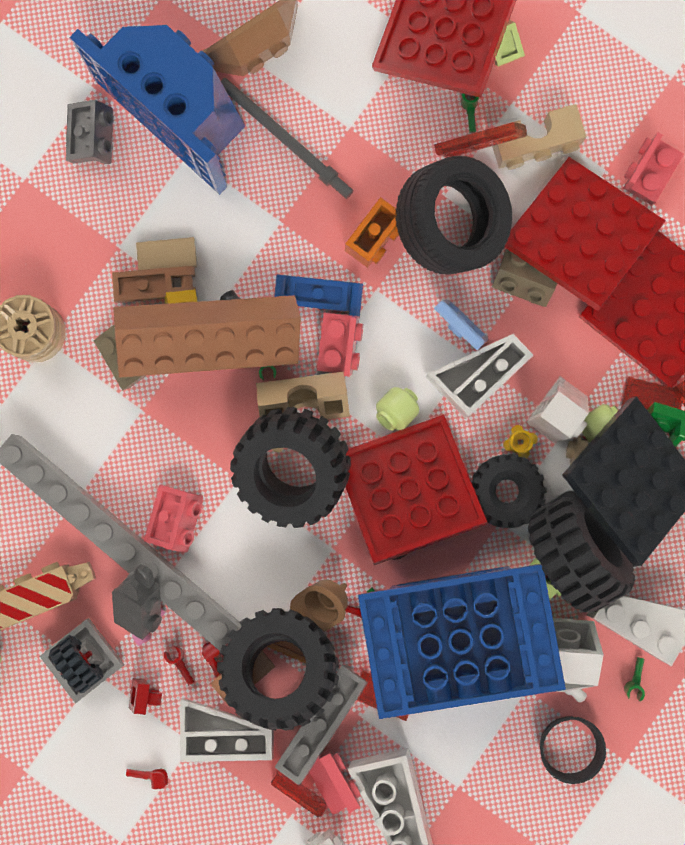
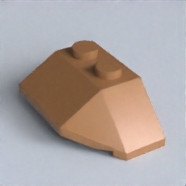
M277 1L207 49H204L203 52L214 62L213 68L215 72L243 77L248 73L254 74L264 66V63L272 57L278 58L282 56L291 45L298 1Z

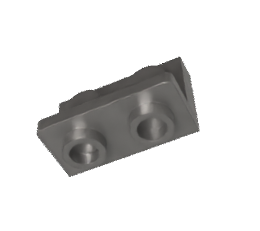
M97 100L67 104L65 161L72 164L90 161L111 164L114 123L112 107Z

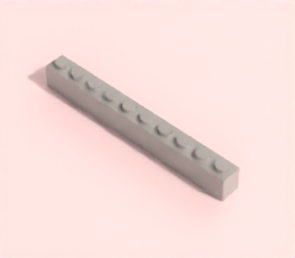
M11 434L0 447V464L128 573L135 571L140 564L147 566L153 572L154 582L160 585L161 601L219 651L222 645H226L231 639L227 636L232 629L235 631L239 630L241 627L240 621L147 542H144L140 536L20 435Z

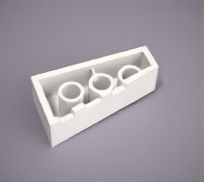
M409 748L352 760L347 769L352 779L354 778L360 790V795L365 804L367 803L375 819L374 822L379 831L382 832L387 844L433 845Z

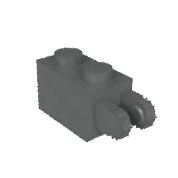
M142 564L135 571H131L127 578L112 591L114 623L141 640L149 632L153 633L156 631L162 621L160 585L154 582L153 572Z

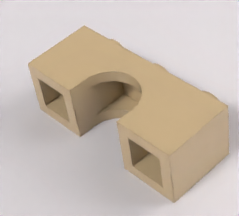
M577 104L549 111L544 119L547 135L542 138L528 136L523 129L521 120L493 127L489 138L498 168L507 167L508 170L523 166L524 162L535 159L536 162L551 158L552 153L563 151V154H568L580 149V145H582L587 136Z
M344 372L256 383L260 417L268 415L270 411L278 408L283 413L287 407H296L297 409L312 407L318 410L320 417L323 416L327 420L350 417Z

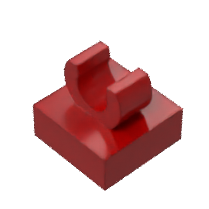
M132 679L128 708L133 714L146 715L147 705L161 706L162 693H159V690L149 689L150 684L145 679Z

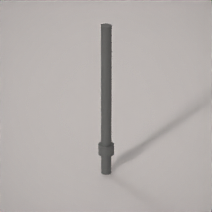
M226 77L221 80L228 95L319 175V180L326 186L331 185L345 199L351 196L354 190L338 177L339 173L330 165H324Z

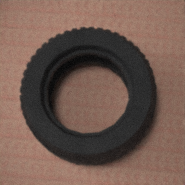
M459 155L447 157L418 169L406 180L403 188L400 190V195H398L396 226L400 240L407 253L411 255L416 263L421 264L423 268L434 273L450 275L482 268L488 265V263L493 262L500 255L510 236L512 206L509 194L498 175L485 163L475 158ZM444 186L452 187L460 192L469 203L473 216L472 232L468 241L462 247L448 241L439 230L436 222L435 201L440 189Z

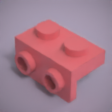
M327 747L323 750L309 774L332 814H336L345 808L351 813L360 808L358 799L361 796L360 790L353 779L348 781L343 771L347 767L340 754H333L330 747Z

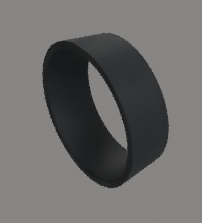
M572 716L561 717L552 721L542 733L540 740L541 759L546 770L555 779L568 784H580L592 779L601 770L606 758V743L600 730L590 721ZM567 720H577L585 724L593 733L596 742L593 760L585 769L576 773H563L554 769L546 760L543 752L544 741L550 730L557 724Z

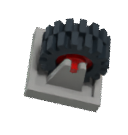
M89 618L39 656L75 704L125 665Z

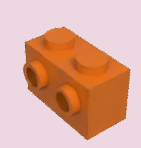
M380 197L345 243V252L367 268L372 262L378 264L387 251L383 247L389 239L395 241L399 236L396 226V208Z

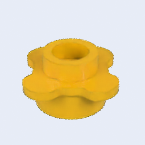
M514 425L511 428L510 437L503 442V447L506 451L515 452L519 457L528 458L530 456L529 451L533 444L537 443L538 437L535 433L523 430L521 425ZM519 439L523 440L522 445L518 444Z

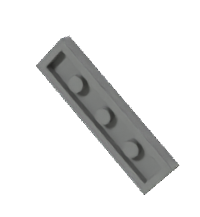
M348 664L342 665L336 673L339 676L338 686L334 685L332 693L334 696L331 702L327 701L323 706L325 711L319 717L313 716L309 724L301 726L275 765L277 770L297 785L302 784L368 684V681L353 672L355 669Z

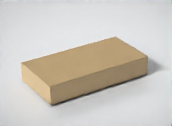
M194 237L136 242L138 270L182 266L198 268Z

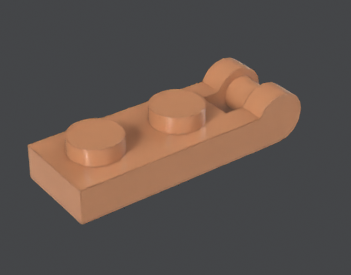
M182 266L112 272L114 302L165 299L166 292L194 289L196 291V287H193L192 277H195V267ZM172 278H181V287L173 288Z

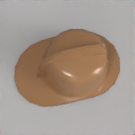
M329 579L320 580L295 595L291 600L290 609L299 612L304 617L307 616L325 632L341 623L345 618V610L348 606V596L345 592L347 584L339 585Z

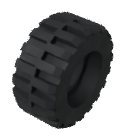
M287 407L282 413V410L278 408L270 411L268 415L259 417L236 445L233 451L234 458L230 463V470L234 473L231 477L234 488H239L237 496L240 501L248 503L247 509L252 514L257 512L262 516L261 520L267 523L271 520L275 521L278 527L286 528L288 524H292L293 528L304 527L306 521L309 525L319 522L321 517H326L332 512L334 506L337 505L350 477L348 471L351 467V457L345 456L349 449L346 441L338 439L341 433L336 427L331 429L327 425L329 420L323 416L319 419L313 417V411L307 409L299 413L296 407ZM275 448H288L299 452L311 463L315 471L316 482L302 487L284 483L270 469L267 451Z
M566 491L531 514L528 521V533L530 534V543L535 550L534 554L537 560L540 561L543 572L551 580L553 587L561 593V597L566 602L571 603L572 607L579 609L581 612H596L631 592L635 584L633 565L574 491Z
M272 608L269 613L261 610L255 612V618L250 620L246 617L239 623L242 627L238 631L232 629L227 635L231 640L228 646L222 645L220 654L224 656L223 662H218L217 672L222 674V679L218 681L220 690L225 692L226 696L224 699L228 705L236 710L235 713L241 718L257 726L275 731L277 729L284 731L293 730L295 726L309 724L313 716L319 717L325 711L323 706L326 702H331L334 696L332 693L334 685L338 686L339 676L336 674V668H339L338 658L335 656V648L326 636V633L313 620L291 609L287 612L282 608ZM287 641L296 645L305 657L306 671L299 687L290 695L279 699L266 697L254 685V663L261 651L275 642Z

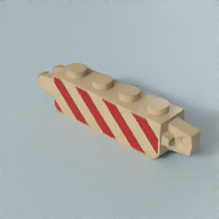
M58 562L41 568L43 574L34 578L29 573L14 579L15 585L5 589L3 585H0V630L76 600L80 592L79 588L96 578L90 562L69 566V564L60 566Z

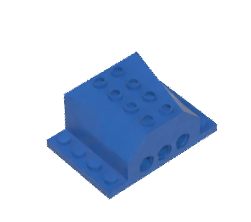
M167 25L122 27L104 46L91 33L86 36L77 29L69 38L94 81L220 195L227 188V184L224 178L226 174L221 170L223 166L219 162L220 157L218 155L244 129L245 124L215 72L212 59L201 50L197 53L190 46L191 41L180 30L174 32Z
M541 564L512 569L509 566L397 584L392 585L390 589L358 594L379 719L566 690L546 578Z

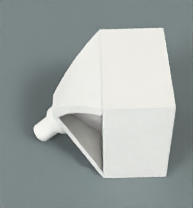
M553 618L566 690L557 692H565L567 695H572L577 702H583L587 694L582 689L598 686L604 656L595 623L589 620Z

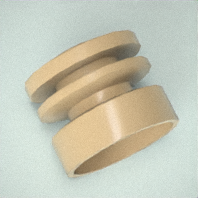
M16 295L5 300L0 305V347L6 353L27 362L36 363L53 358L61 350L66 339V326L61 315L53 307L31 295ZM24 322L29 323L27 326L29 331L27 333L23 332Z

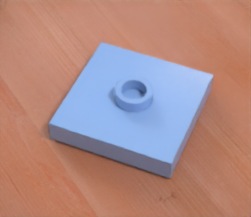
M449 299L440 301L434 308L449 323L448 328L458 338L463 337L476 350L489 340L488 336Z

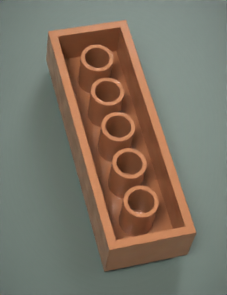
M295 295L113 307L119 378L298 364L301 316Z

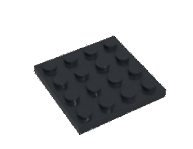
M637 396L629 398L562 474L563 478L633 567L644 564L685 512V459Z

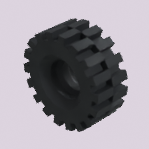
M516 454L498 455L483 462L479 469L474 472L472 476L473 488L487 522L493 526L518 528L524 524H529L528 521L531 514L545 505L544 493H547V487H544L543 481H545L543 474L540 475L538 472L539 468L535 464H531L529 459L519 457ZM503 480H511L518 487V496L511 503L500 501L496 495V487Z

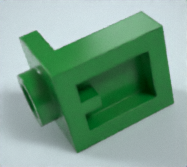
M654 402L647 411L663 432L669 433V439L676 447L681 441H685V411Z

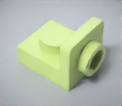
M509 20L494 61L498 67L525 56L516 23L512 20Z

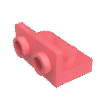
M659 132L652 139L646 138L638 151L642 155L637 164L632 162L624 175V178L628 180L623 189L652 206L656 203L684 153L661 141L663 135Z
M323 313L317 371L329 373L344 372V376L347 377L353 374V370L358 371L360 353H355L357 341H362L364 324L359 323L360 316Z
M160 484L144 542L169 550L187 553L194 539L197 519L202 511L203 496Z

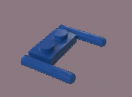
M276 274L274 297L295 295L297 305L300 307L348 311V315L360 316L363 283Z

